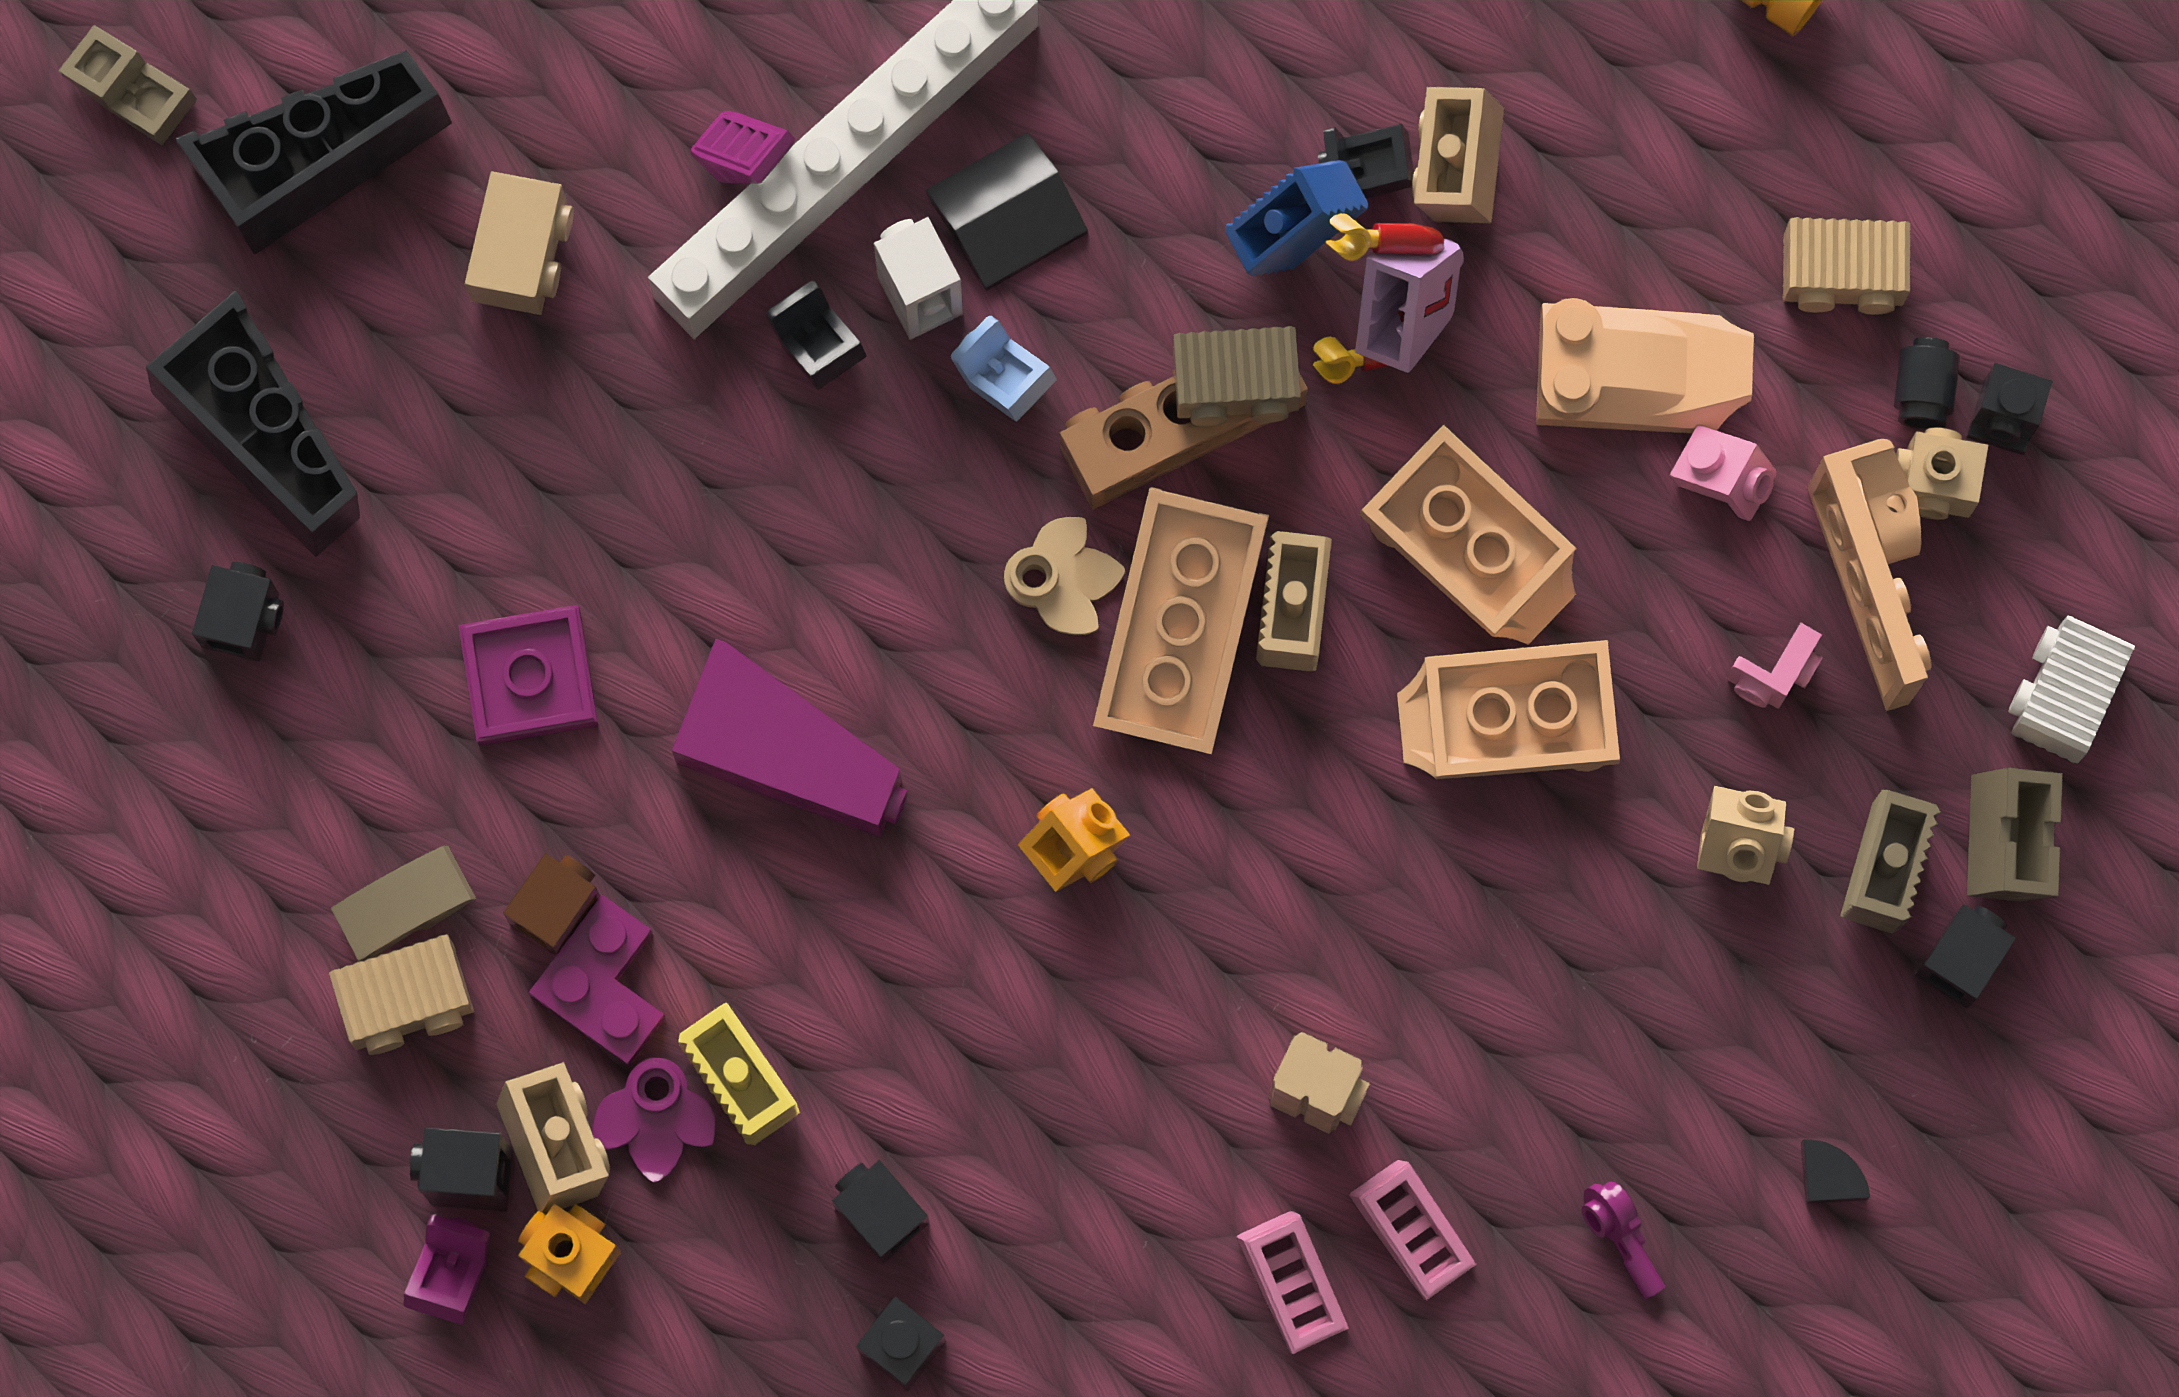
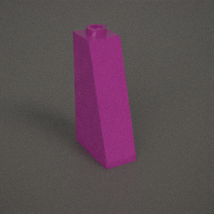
M715 639L672 748L676 764L881 837L886 822L896 825L908 795V790L900 787L902 783L900 769L730 644Z

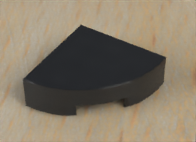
M1803 1139L1801 1141L1806 1204L1862 1201L1871 1198L1868 1183L1862 1170L1847 1153L1827 1142L1812 1139Z

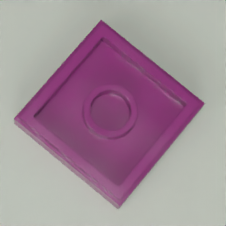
M579 605L458 625L476 741L479 746L599 726Z

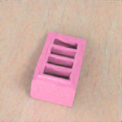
M1401 1160L1393 1162L1349 1194L1365 1220L1424 1300H1428L1477 1265L1409 1162ZM1401 1185L1406 1193L1384 1209H1381L1376 1201ZM1416 1206L1421 1214L1396 1231L1391 1222ZM1431 1226L1436 1235L1410 1253L1405 1244ZM1446 1247L1451 1256L1424 1274L1419 1265Z
M1293 1211L1287 1212L1237 1236L1247 1262L1290 1353H1297L1349 1328L1299 1214ZM1290 1236L1294 1245L1266 1258L1264 1257L1261 1250L1262 1247ZM1301 1259L1304 1269L1277 1281L1274 1280L1272 1271ZM1310 1282L1312 1283L1315 1292L1285 1305L1282 1295ZM1320 1305L1323 1306L1327 1315L1297 1329L1295 1328L1292 1318Z

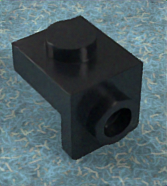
M1402 124L1346 138L1336 127L1323 130L1325 150L1319 151V163L1337 160L1346 162L1365 198L1412 187L1414 169L1409 132Z
M815 281L807 283L796 292L788 295L766 313L782 348L817 390L867 357L860 341L830 308L822 289Z

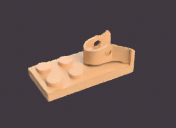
M1879 439L1823 456L1807 489L1886 711L1910 704L1928 678L1926 671L1931 669V659L1923 637L1920 634L1913 636L1906 614L1911 612V604L1905 584L1901 578L1893 579L1888 567L1890 563L1917 556L1920 553L1921 526L1918 500L1908 483L1895 454L1892 442L1888 439Z
M1153 487L1149 488L1093 726L1212 754L1269 515L1165 492Z

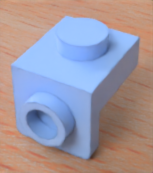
M988 316L974 331L970 332L951 354V360L969 388L1016 422L1057 381L1051 368L1011 340L1002 324L992 316Z

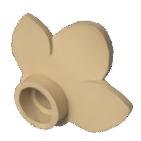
M1082 517L1058 518L1047 523L1041 528L1033 547L1024 548L1016 552L1007 562L1004 571L1005 587L1013 600L1023 606L1037 608L1041 618L1049 628L1069 635H1088L1098 630V617L1091 602L1098 601L1111 593L1125 575L1124 567L1117 560L1106 553L1085 547L1087 525L1085 518ZM1033 569L1041 571L1046 577L1044 584L1037 588L1027 586L1023 581V576L1027 571Z

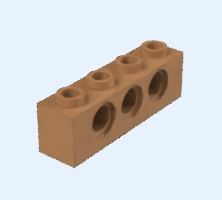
M1173 369V377L1155 386H1152L1150 381L1139 383L1119 396L1120 403L1100 413L1094 407L1086 409L1070 418L1065 423L1067 429L1060 432V450L1090 507L1094 510L1268 423L1253 421L1252 414L1227 415L1228 421L1226 423L1207 427L1195 426L1191 422L1187 424L1171 422L1165 416L1164 411L1170 405L1176 403L1175 372ZM1299 373L1301 396L1299 408L1306 405L1308 388ZM1132 429L1138 432L1144 441L1138 448L1124 451L1115 447L1110 439L1119 430Z

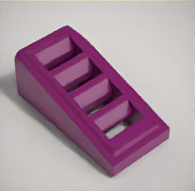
M723 111L693 145L691 156L720 183L761 184L795 144L796 138L785 129L737 112Z

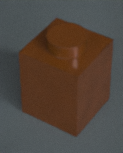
M545 853L503 914L511 926L554 955H557L600 897L596 886L591 884L596 875L586 866L568 855H565L561 862Z

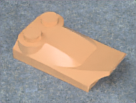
M1577 298L1563 299L1556 304L1542 303L1540 310L1536 425L1693 433L1697 425L1717 431L1732 413L1751 402L1754 335L1731 324L1720 315L1597 307Z
M1444 425L1371 499L1359 514L1370 525L1371 531L1380 542L1388 547H1394L1492 637L1510 638L1529 645L1576 595L1572 578L1574 551L1577 548Z
M1608 640L1425 657V661L1414 679L1397 693L1404 763L1426 771L1435 779L1571 768L1576 771L1589 772L1600 769L1605 765L1620 763Z

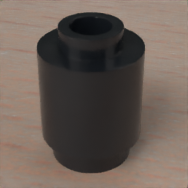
M1920 337L1914 339L1913 346H1907L1900 350L1894 408L1899 410L1898 422L1900 424L1917 429L1946 427L1947 416L1954 413L1960 355L1955 351L1949 350V342L1938 338Z

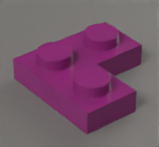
M601 895L529 991V995L630 1067L666 1018L662 1012L618 982L652 936V930L607 897Z

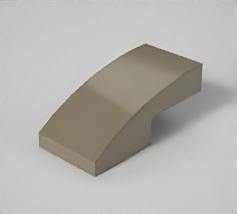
M95 25L59 69V73L78 89L160 145L165 143L198 100L189 88L146 63L138 51Z
M442 846L367 885L333 906L331 910L358 961H366L369 958H375L417 930H429L474 901L476 897L449 846Z

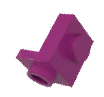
M431 1215L426 1226L425 1245L404 1292L403 1307L463 1325L487 1267L489 1232L478 1228L465 1219H447Z

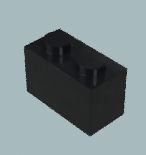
M425 1128L423 1144L414 1143L412 1147L410 1180L417 1181L418 1190L433 1206L507 1211L513 1149L500 1133Z

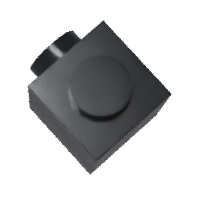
M232 562L230 569L215 565L211 566L192 631V635L201 648L260 662L267 635H276L284 611V601L278 599L279 592L271 579L265 578L267 574L265 570L242 562Z

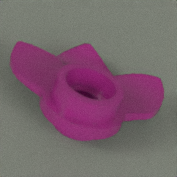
M651 1058L639 1063L629 1074L626 1088L618 1090L602 1100L597 1108L592 1124V1135L594 1139L598 1138L601 1141L605 1150L629 1145V1152L636 1166L645 1177L654 1183L664 1179L677 1166L683 1153L684 1143L697 1147L712 1146L716 1130L715 1116L707 1100L688 1090L687 1079L683 1071L672 1061L663 1058ZM656 1079L664 1080L669 1085L667 1096L659 1101L651 1100L646 1095L648 1084Z

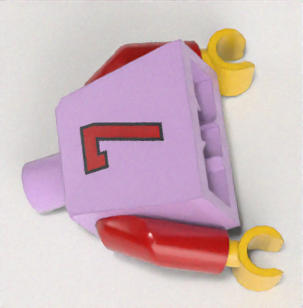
M1347 214L1335 215L1330 219V224L1345 235L1337 241L1327 240L1326 244L1344 259L1350 261L1361 258L1369 248L1372 249L1373 253L1366 259L1356 349L1347 351L1335 337H1325L1319 340L1313 347L1314 352L1321 359L1314 362L1313 366L1325 380L1333 384H1340L1346 381L1354 372L1355 367L1361 366L1363 371L1391 366L1409 373L1451 320L1455 309L1460 267L1464 261L1463 252L1458 244L1449 239H1443V235L1433 227L1412 223H1376L1372 230H1366Z

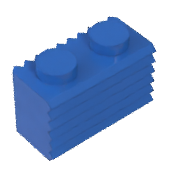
M1337 160L1295 167L1293 173L1286 174V179L1279 180L1277 186H1271V192H1265L1263 198L1256 199V204L1249 205L1246 211H1241L1240 217H1234L1233 223H1227L1225 232L1246 272L1252 277H1255L1257 274L1262 276L1265 272L1270 274L1273 271L1277 273L1288 268L1292 270L1325 244L1327 240H1330L1340 232L1330 224L1332 217L1338 214H1347L1351 218L1356 219L1367 210L1368 202L1349 166L1344 161Z

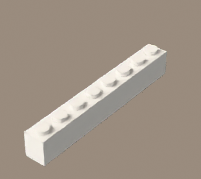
M953 0L796 142L761 184H750L648 277L653 298L695 339L1038 27V1Z

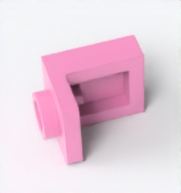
M1697 425L1670 476L1679 487L1726 502L1739 518L1750 521L1760 504L1764 503L1770 496L1777 472L1757 444Z
M1800 623L1772 673L1738 656L1727 679L1736 685L1734 691L1749 703L1765 708L1769 703L1779 709L1794 683L1805 689L1823 658L1813 652L1822 634Z

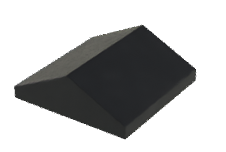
M1028 132L926 189V195L985 291L1088 234V228L1058 171Z

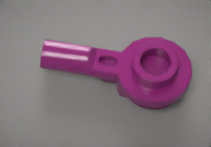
M1609 1181L1603 1186L1593 1184L1588 1187L1583 1195L1585 1205L1581 1208L1582 1216L1587 1226L1598 1237L1603 1238L1606 1236L1614 1241L1624 1259V1266L1644 1299L1663 1290L1666 1286L1642 1247L1645 1244V1239L1639 1230L1642 1222L1627 1192L1613 1181Z

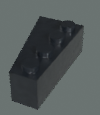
M404 50L334 77L333 84L308 94H305L302 89L282 97V104L250 116L245 111L224 119L225 125L201 135L193 131L175 139L196 174L255 255L451 125L452 121L439 93L409 52Z
M237 290L146 366L151 394L315 557L360 519L357 491L320 429L316 428L303 406L301 397L292 382L288 381L276 361L271 347L248 314L247 307Z

